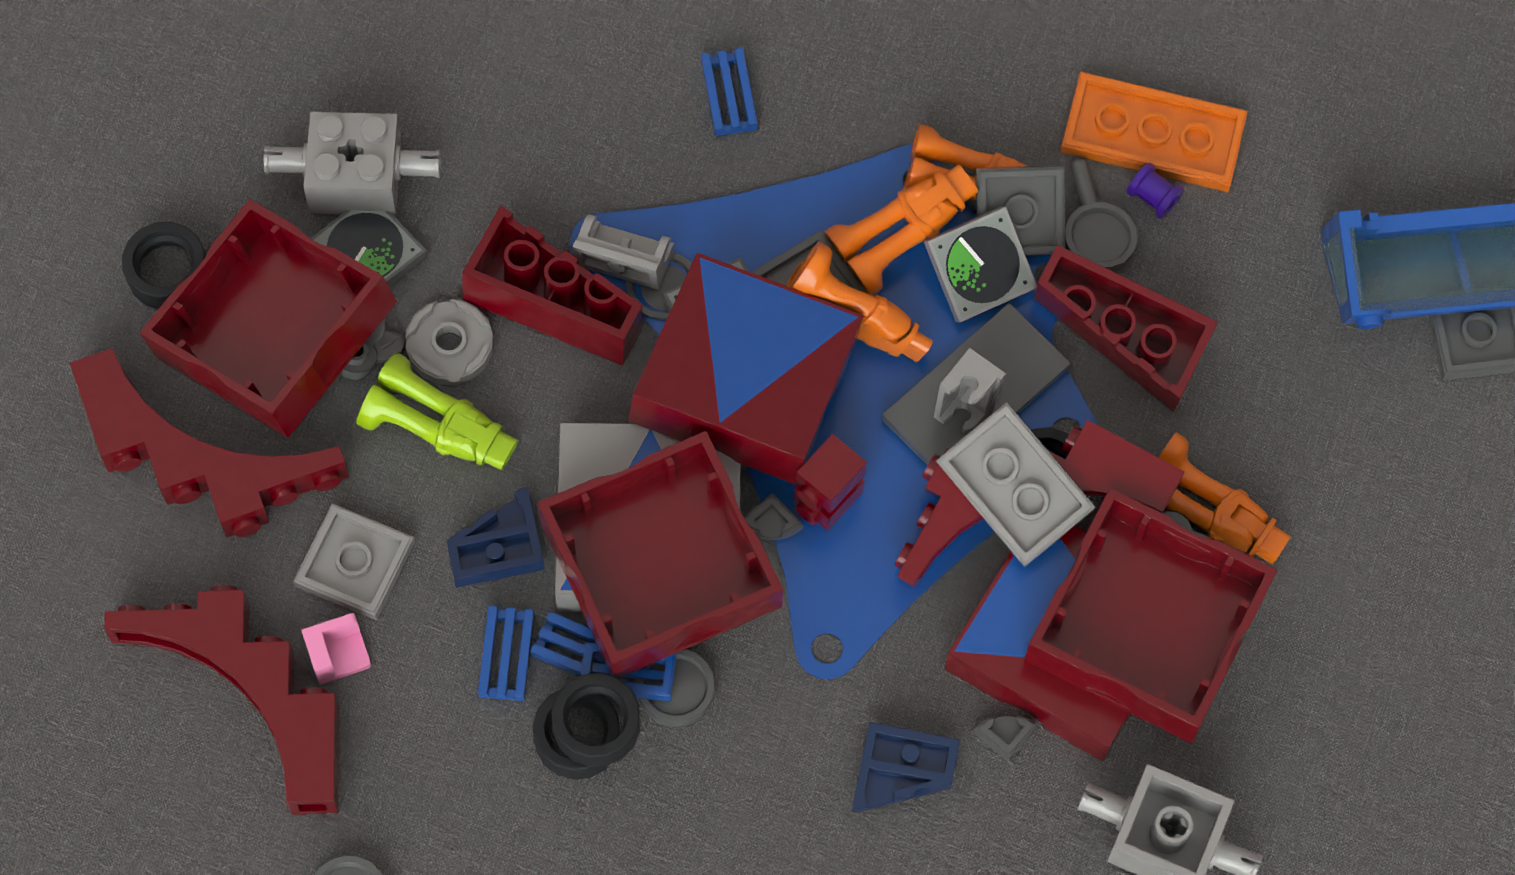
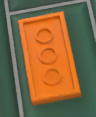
M1080 71L1060 153L1140 171L1144 165L1151 163L1155 166V172L1161 177L1229 192L1248 111Z

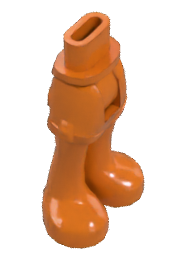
M919 124L911 148V164L907 172L904 188L908 189L924 180L930 179L938 171H941L943 175L950 171V169L930 163L934 161L956 166L959 164L961 167L975 171V168L1021 167L1028 165L998 152L988 154L969 149L942 138L933 127ZM969 176L975 184V177ZM976 194L970 199L976 201Z
M958 164L944 175L941 171H938L934 177L908 189L900 190L897 192V198L868 217L851 225L835 224L825 230L824 234L843 261L848 263L851 272L865 291L875 296L883 288V270L905 251L926 239L938 235L940 230L955 216L958 209L962 211L966 208L964 202L979 191L964 169ZM904 218L908 223L874 247L858 254L866 243Z
M818 241L806 260H802L798 264L785 286L864 315L857 339L864 341L866 345L872 348L887 351L889 355L894 357L903 354L917 363L928 352L933 340L918 332L920 325L916 322L911 324V318L897 305L887 300V298L879 295L872 296L854 289L831 274L832 250L824 243Z
M1175 432L1159 458L1185 471L1179 485L1216 506V509L1212 511L1176 489L1165 510L1182 514L1188 521L1207 532V536L1210 539L1218 540L1251 557H1254L1256 554L1273 565L1291 536L1274 526L1277 522L1275 518L1272 517L1270 522H1268V514L1249 498L1244 490H1234L1210 478L1193 466L1188 460V440L1178 432Z

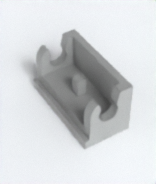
M588 214L573 244L574 256L578 259V264L592 271L659 290L675 249L674 243H671V238L662 236L660 241L602 225L599 221H596L597 216Z
M969 348L940 383L934 418L944 424L953 417L957 409H966L969 411L971 418L964 423L962 432H971L989 411L994 413L998 408L1006 373Z

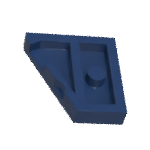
M528 487L514 493L515 499L497 512L493 509L489 510L479 517L472 527L463 528L446 540L456 588L545 570Z
M869 722L852 811L859 813L951 789L960 740Z

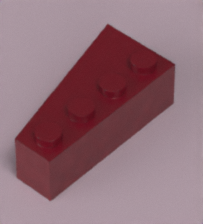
M500 205L462 272L463 300L623 366L641 333L643 305L600 274L596 273L593 275L578 264L576 257L566 250L562 253L544 240L542 233L532 226L526 228L513 218L512 212Z
M1059 245L1056 246L1045 267L1033 297L1172 412L1175 411L1218 323L1199 312Z

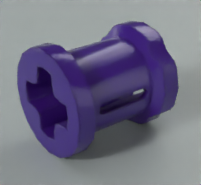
M1151 163L1144 165L1126 190V194L1130 197L1137 196L1155 209V216L1159 219H1163L1174 208L1184 192V188L1181 185L1173 186L1157 174L1155 166Z

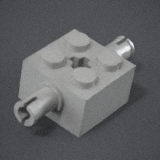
M310 112L308 142L304 143V147H271L270 145H265L264 172L266 174L303 173V188L309 214H342L346 210L390 211L396 216L398 182L401 180V177L430 176L440 178L441 150H402L398 114Z
M1149 764L1146 765L1134 796L1129 795L1128 799H1125L1088 782L1077 809L1117 825L1115 830L1119 831L1107 862L1137 875H1206L1207 870H1211L1213 866L1234 875H1256L1259 869L1258 866L1263 859L1262 854H1256L1224 840L1225 835L1222 832L1235 800ZM1167 825L1176 828L1174 838L1165 835Z

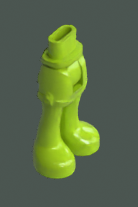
M397 352L387 360L378 376V386L374 384L370 388L356 422L358 426L365 430H375L383 422L396 424L435 446L436 452L441 455L450 454L464 460L476 461V464L481 467L488 463L501 471L507 465L519 441L502 432L504 425L491 421L486 415L476 409L472 402L466 399L458 400L421 379L412 372L411 362ZM390 393L403 394L444 417L441 422L434 420L398 400Z

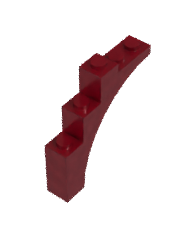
M113 348L70 362L100 456L108 473L115 470L119 472L129 471L137 468L142 461L150 459L167 505L172 503L187 504L197 500L201 493L210 491L226 538L233 535L236 537L249 536L259 531L262 525L268 524L269 520L264 509L265 506L271 504L274 506L287 505L295 501L300 494L314 489L317 491H327L338 486L341 480L349 478L339 446L302 455L261 456L232 452L195 439L169 424L144 402L126 378Z
M1089 420L1086 421L1082 430L1074 426L1062 448L1063 451L1068 453L1066 460L1047 450L1085 495L1105 497L1109 489L1112 488L1161 513L1166 509L1185 471ZM934 454L922 478L928 480L925 487L926 492L937 497L939 501L936 505L930 502L927 504L916 525L923 529L915 545L909 542L905 544L894 565L901 569L897 576L898 579L913 588L920 582L936 557L961 533L984 519L937 464L936 460L940 458L937 454Z
M216 585L211 587L210 591H198L197 609H192L191 606L176 603L164 606V610H146L139 605H123L118 608V611H105L104 630L111 643L148 645L182 654L213 669L243 693L262 715L276 741L284 768L286 802L292 815L338 813L339 704L335 693H328L326 689L316 687L305 688L300 691V694H294V653L290 642L283 641L282 638L276 636H261L256 638L255 642H249L250 604L244 590H238L237 587L231 585Z

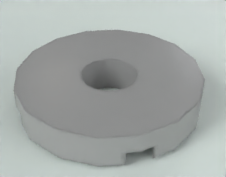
M450 299V302L438 303L436 301L427 304L413 316L406 329L405 348L411 366L422 378L438 385H458L474 379L485 370L493 355L494 337L488 318L476 306L463 300ZM447 333L457 334L462 339L461 344L453 350H443L437 345V342L442 335Z

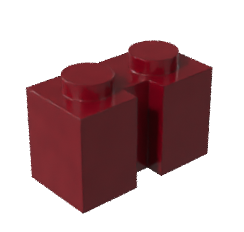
M833 434L796 472L794 495L797 513L809 524L815 526L818 523L827 531L862 495L864 480L862 478L866 474L867 462Z

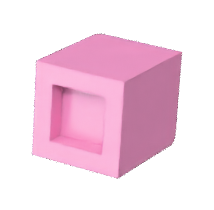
M350 613L301 630L319 685L371 667L355 613Z

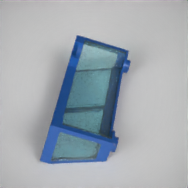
M1515 203L1378 216L1377 212L1368 213L1363 219L1361 218V210L1339 211L1321 229L1323 249L1343 324L1356 323L1357 329H1372L1383 326V320L1515 307Z

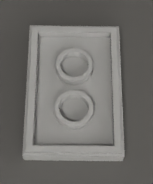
M1007 402L936 460L937 464L1024 567L1096 508Z

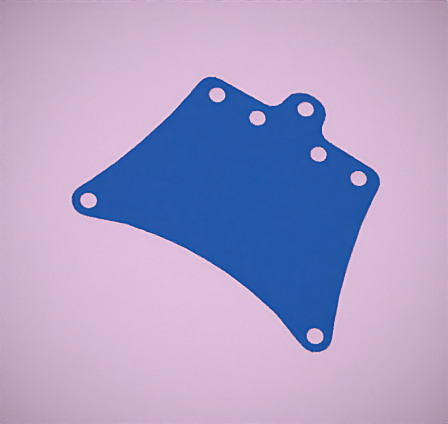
M912 144L898 147L822 174L744 193L685 204L605 212L593 215L597 216L596 221H599L602 225L660 241L662 236L671 238V243H674V252L687 258L691 263L696 253L724 263L741 257L748 271L752 272L818 231L822 230L824 233L825 230L835 224H854L882 209L897 198V192L904 188L903 176L911 164L910 153ZM930 162L932 164L945 168L942 162ZM966 201L964 202L966 208L962 211L958 209V212L940 230V233L976 218ZM585 218L579 221L571 232L570 247L573 255V244L579 235ZM904 218L866 243L858 254L874 247L908 223ZM923 241L902 253L883 270V288L876 295L887 298V300L902 309L911 318V324L913 322L920 325L918 332L933 340L930 349L916 363L903 354L894 357L889 355L887 351L872 348L866 345L864 341L857 339L837 390L830 398L825 409L818 436L809 455L810 458L832 434L835 435L867 462L866 474L862 478L864 480L862 495L827 531L818 523L815 526L809 524L797 513L795 509L797 505L794 504L795 484L746 466L760 501L762 502L773 493L803 524V529L797 534L786 539L774 540L786 578L792 634L798 663L807 673L820 679L831 680L841 677L850 671L913 602L956 563L994 533V530L983 519L961 533L935 558L915 588L898 579L897 576L901 569L894 565L907 542L915 545L923 530L916 526L922 512L929 502L936 505L939 499L926 492L925 487L928 480L922 478L927 465L881 420L882 414L1008 303L1054 346L1052 331L1058 318L1033 298L1036 289L963 322H955ZM1052 254L1025 255L1034 279L1036 269L1041 264L1049 262ZM669 262L668 266L678 268L687 275L683 267L675 262ZM589 270L592 274H600L627 293L626 280ZM634 284L636 297L643 306L652 311L668 312V310L662 311L649 305L642 295L641 285ZM642 314L643 318L660 335L666 320L650 319ZM1069 371L1065 372L1018 414L1030 430L1045 427L1052 428L1054 423L1061 418H1072L1080 424L1081 428L1084 427L1087 420L1099 426ZM1046 448L1050 452L1065 459V457H1063L1057 451ZM825 633L838 637L843 646L840 658L829 664L818 661L813 656L811 650L814 639Z

